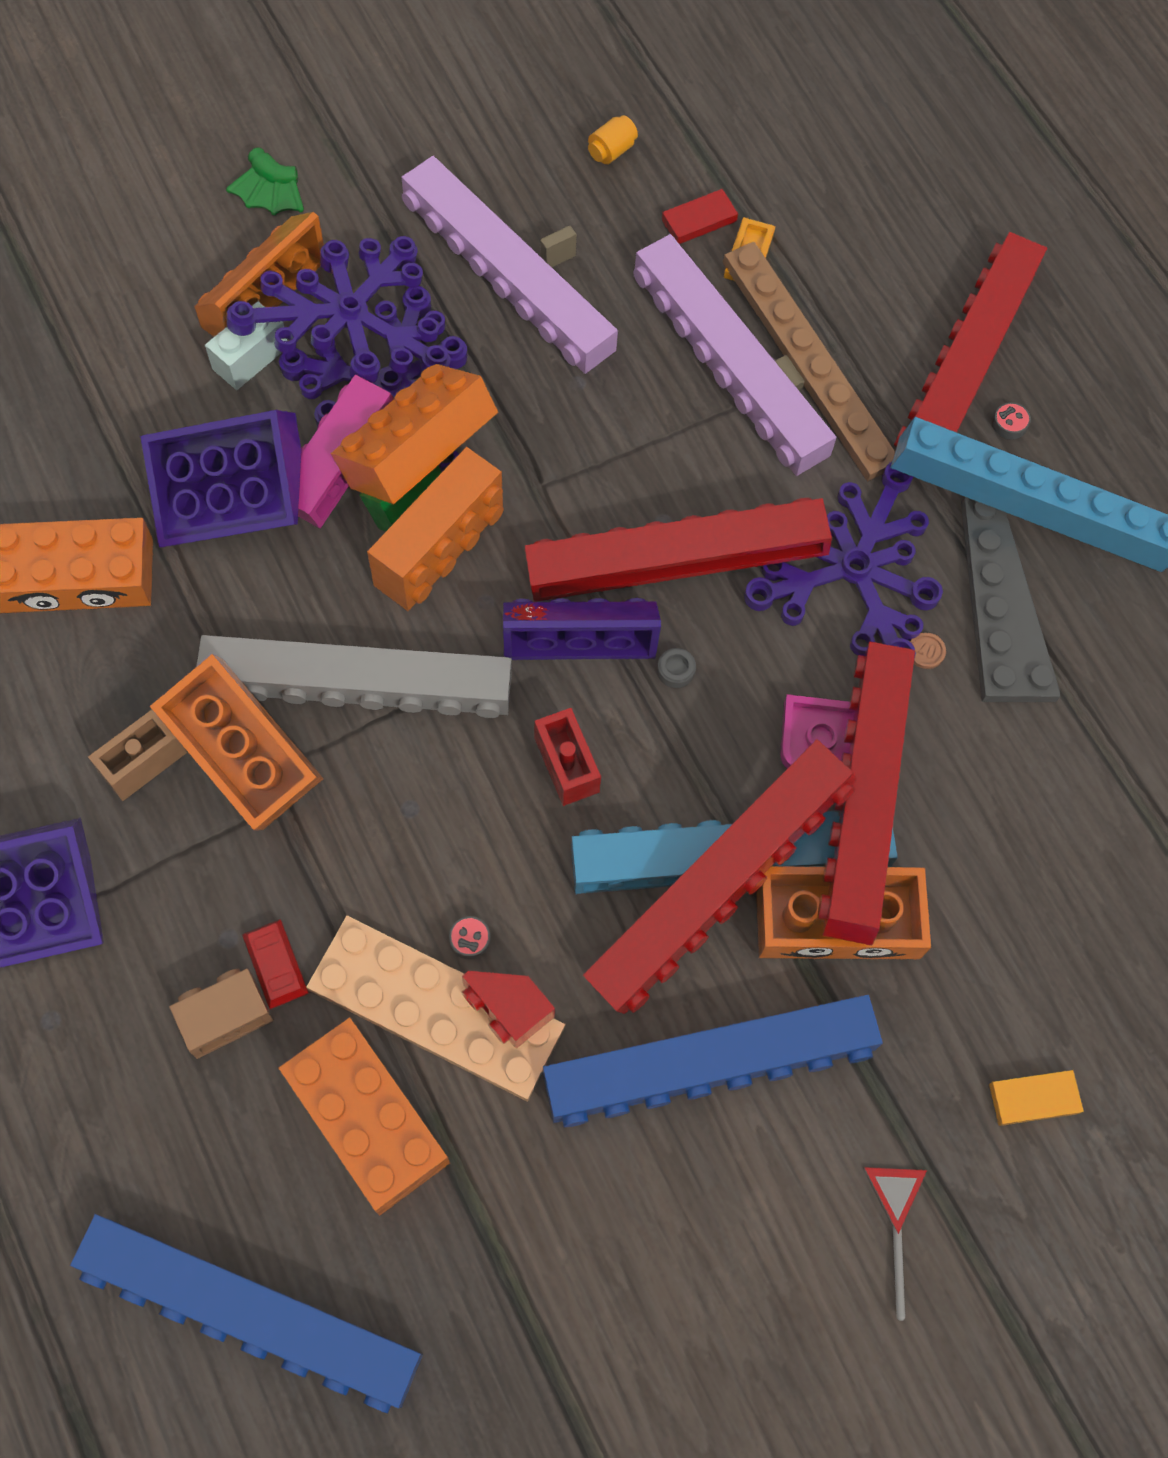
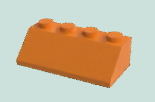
M314 212L291 216L284 224L277 226L259 247L252 249L247 258L234 270L228 271L218 285L210 292L203 294L194 306L201 328L215 337L227 327V311L229 307L238 301L247 302L251 306L259 301L265 307H278L283 301L274 296L265 295L260 289L261 275L264 272L274 271L279 273L283 278V285L295 291L297 289V273L300 270L311 269L316 271L321 266L320 253L324 243L319 216Z

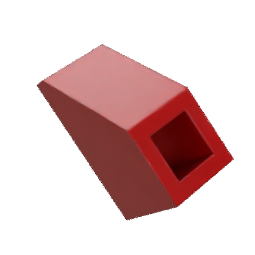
M467 971L462 975L463 985L466 988L461 992L476 1012L483 1008L492 1019L488 1026L502 1044L509 1040L517 1049L555 1017V1007L529 976Z

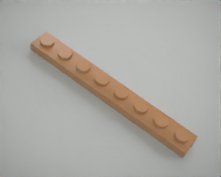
M751 242L724 254V266L728 268L730 275L783 355L789 357L804 379V387L867 482L882 475L886 466L893 461L894 449L756 243Z

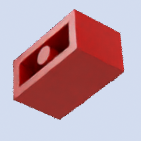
M572 708L535 720L534 739L562 805L565 806L599 793L601 775Z

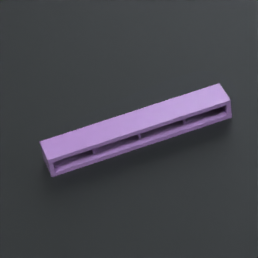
M431 156L401 177L403 187L402 199L407 208L412 212L416 211L425 220L426 225L432 232H438L447 241L448 246L455 254H461L478 276H484L492 284L494 291L499 297L509 300L515 306L519 316L525 321L529 320L537 327L542 338L548 343H553L562 352L563 357L570 365H576L586 374L616 351L618 330L437 158Z
M669 234L636 252L633 273L638 285L648 290L658 310L668 315L678 335L688 340L698 360L702 363L705 362L712 370L718 385L721 388L727 389L734 398L738 410L742 414H747L755 424L758 435L763 440H767L775 449L781 464L789 467L795 476H798L830 457L837 438L675 238Z

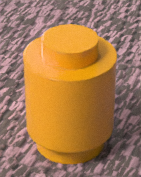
M625 115L613 117L589 136L588 150L590 155L597 162L606 165L610 164L634 145V140L638 137L637 128L633 121Z

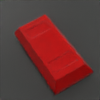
M281 919L242 934L269 1009L309 994Z

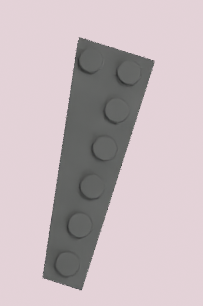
M963 496L961 507L982 702H1056L1060 698V690L1007 514L1004 511Z

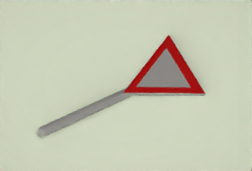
M864 1167L863 1169L893 1225L896 1317L899 1321H903L905 1319L902 1225L927 1170Z

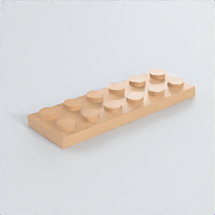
M349 916L345 917L306 987L308 991L527 1102L543 1072V1066H546L565 1028L564 1023L553 1018L517 1049L509 1040L502 1044L488 1026L492 1021L483 1008L476 1012L461 992L466 989L462 980L464 973Z

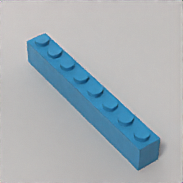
M914 417L899 438L890 467L892 469L1159 572L1168 568V514L918 417Z
M835 811L825 812L823 814L826 817L824 823L813 834L808 836L804 833L794 843L797 848L791 857L781 865L775 862L772 866L825 867L827 857L834 858L835 847L828 846L832 822H839V813ZM709 820L699 823L697 827L682 828L681 824L670 823L659 826L658 830L642 831L641 827L631 826L620 829L618 833L603 834L601 830L596 829L582 831L579 833V836H572L571 842L575 894L670 887L732 824L721 825L720 821ZM893 829L888 867H892L898 858Z

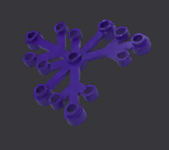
M406 236L397 237L390 244L388 257L381 264L379 261L380 243L372 238H365L360 242L358 254L360 259L364 261L368 278L354 294L347 273L349 251L341 241L330 240L321 248L320 265L325 271L332 273L337 293L320 284L317 273L311 269L300 270L296 278V288L301 293L310 294L324 302V304H315L284 286L283 278L279 273L267 271L261 275L260 289L262 293L267 296H274L289 306L253 308L247 302L238 301L229 307L227 311V328L233 334L239 336L253 333L256 329V323L294 321L289 327H281L275 332V348L283 353L294 351L297 341L318 319L330 318L325 325L313 327L311 331L312 346L318 350L329 349L336 335L344 327L347 328L354 356L351 359L350 376L353 378L356 374L371 383L376 382L379 377L380 362L376 355L369 351L363 326L386 339L391 355L390 367L395 372H408L412 366L413 355L421 359L420 369L422 372L435 364L449 367L451 361L444 347L439 345L427 347L417 341L433 342L437 339L440 326L435 319L424 317L419 320L416 326L393 327L368 312L366 303L380 287L401 285L417 287L421 284L423 270L418 264H415L417 247L414 241ZM318 336H324L326 339H321ZM397 359H403L406 362H400Z
M421 286L409 287L403 295L405 315L402 324L397 318V310L394 303L382 301L375 307L376 317L393 327L416 326L419 318L430 317L440 322L438 335L442 334L445 330L444 315L439 311H431V296ZM384 311L391 312V314L387 316L381 315V313ZM318 336L321 339H326L324 336ZM449 336L440 343L439 346L444 347L450 356V368L458 369L465 365L468 356L467 346L463 340L456 336ZM333 339L332 346L327 350L314 348L316 354L323 357L325 361L307 358V355L297 348L290 353H282L279 358L282 375L288 380L299 381L301 393L307 399H315L321 395L322 391L344 380L349 382L352 380L350 366L346 365L337 352L335 339ZM456 348L457 350L449 351L448 349ZM397 359L400 362H406L403 359ZM421 359L413 362L411 369L406 373L395 372L389 363V366L380 369L379 377L373 384L390 392L394 398L400 390L409 387L416 381V378L421 376ZM292 360H298L295 363H290ZM389 380H397V381L394 382V383H388V382H386V381H389ZM309 384L317 385L313 389L305 388ZM325 400L316 407L314 416L317 427L324 416L323 414L330 412L336 402ZM455 450L446 459L454 460L459 453ZM441 462L438 465L441 472H443L450 463Z
M890 462L882 476V483L885 488L871 518L860 497V487L852 482L844 483L840 487L837 499L842 506L849 509L859 530L861 539L858 546L856 547L847 528L848 520L845 514L839 511L830 512L827 518L831 536L835 537L840 550L830 546L829 555L817 558L833 565L809 573L785 562L774 564L780 569L776 572L770 571L767 567L768 565H763L762 574L765 578H754L747 584L744 594L747 606L756 611H764L771 607L774 600L793 594L791 600L784 604L781 618L787 625L796 626L803 620L805 615L804 606L814 587L845 579L850 583L856 584L868 610L860 631H857L851 639V651L856 655L865 656L867 647H860L856 640L863 639L867 643L869 641L875 642L874 635L876 630L883 644L915 650L910 641L912 638L918 637L922 632V620L916 615H905L884 606L873 582L909 597L912 604L920 610H931L937 606L943 594L942 586L931 577H922L916 582H912L880 568L894 562L901 566L911 563L916 549L910 541L900 540L893 547L871 553L877 542L906 533L912 536H921L926 531L929 519L921 511H913L908 517L884 524L898 493L904 492L909 488L913 476L890 468L892 464ZM891 478H898L901 482H895ZM844 492H851L855 497L848 498L844 495ZM830 521H838L841 526L834 527L830 524ZM911 521H919L922 524V527L914 526L911 523ZM898 550H906L909 556L900 555ZM857 564L862 570H854L850 565ZM780 578L784 579L783 581L774 584L771 582L779 580ZM755 594H760L765 598V600L758 601L755 600L752 596ZM918 594H926L930 600H924ZM795 609L798 611L799 616L792 617L787 613V610ZM905 624H913L917 631L911 632L907 630ZM893 627L898 629V632L902 638L897 637V634Z

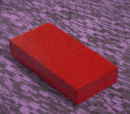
M723 189L662 212L664 225L679 244L737 222L738 212Z

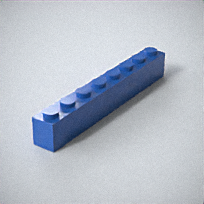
M864 995L543 1066V1077L553 1123L563 1121L564 1127H573L589 1122L588 1115L604 1112L605 1118H613L630 1113L629 1106L645 1103L646 1109L668 1105L671 1103L670 1097L686 1094L688 1100L711 1095V1088L727 1084L728 1090H737L751 1086L753 1084L752 1078L767 1075L769 1081H777L793 1076L792 1069L808 1066L809 1072H817L833 1067L832 1060L848 1057L849 1063L865 1061L873 1058L872 1051L880 1047L883 1042L869 995Z
M96 1214L70 1264L71 1267L83 1271L79 1280L104 1290L106 1283H111L122 1288L119 1297L141 1307H144L146 1300L162 1306L159 1315L184 1325L186 1318L189 1317L203 1323L199 1332L222 1342L225 1341L227 1334L243 1341L240 1350L265 1360L268 1352L284 1359L281 1368L305 1378L309 1370L325 1376L322 1385L347 1396L350 1388L366 1394L364 1404L384 1413H388L391 1406L402 1408L423 1354Z

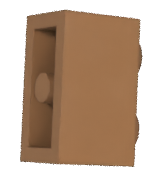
M151 709L88 756V758L119 798L124 801L187 752Z
M248 968L243 971L233 969L225 972L217 978L216 984L204 990L201 988L191 989L178 997L179 1002L169 1006L189 1052L196 1059L274 1021Z

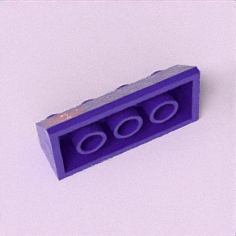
M559 598L550 602H533L529 599L503 602L504 657L512 658V660L656 658L661 630V619L656 601L631 598L625 602H609L603 598H595L588 602H571L568 599Z

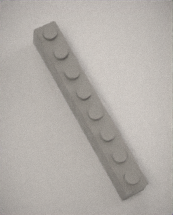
M201 635L197 666L211 654L222 658L258 701H265L267 698H279L292 704H303L306 700L320 701L324 705L331 707H341L348 703L360 704L363 708L378 710L382 709L383 706L399 707L402 711L412 713L420 712L422 709L438 710L439 713L445 715L471 712L484 718L508 715L512 678V658Z

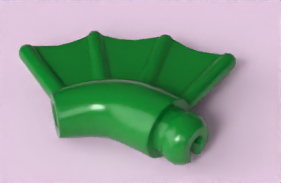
M259 147L252 149L248 154L251 168L226 188L228 193L240 197L245 203L246 208H264L271 212L273 216L286 210L304 211L297 187L298 172L296 166L279 164L269 153H265Z

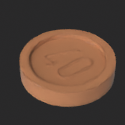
M920 633L918 637L911 639L910 642L913 644L916 652L914 658L916 666L923 669H933L943 662L946 655V647L937 635Z

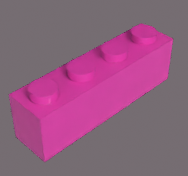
M356 374L350 383L341 389L338 400L331 411L321 418L316 433L309 443L301 448L298 517L321 529L349 487L330 453L341 445L343 438L356 432L366 424L368 418L374 412L382 410L394 400L390 392Z

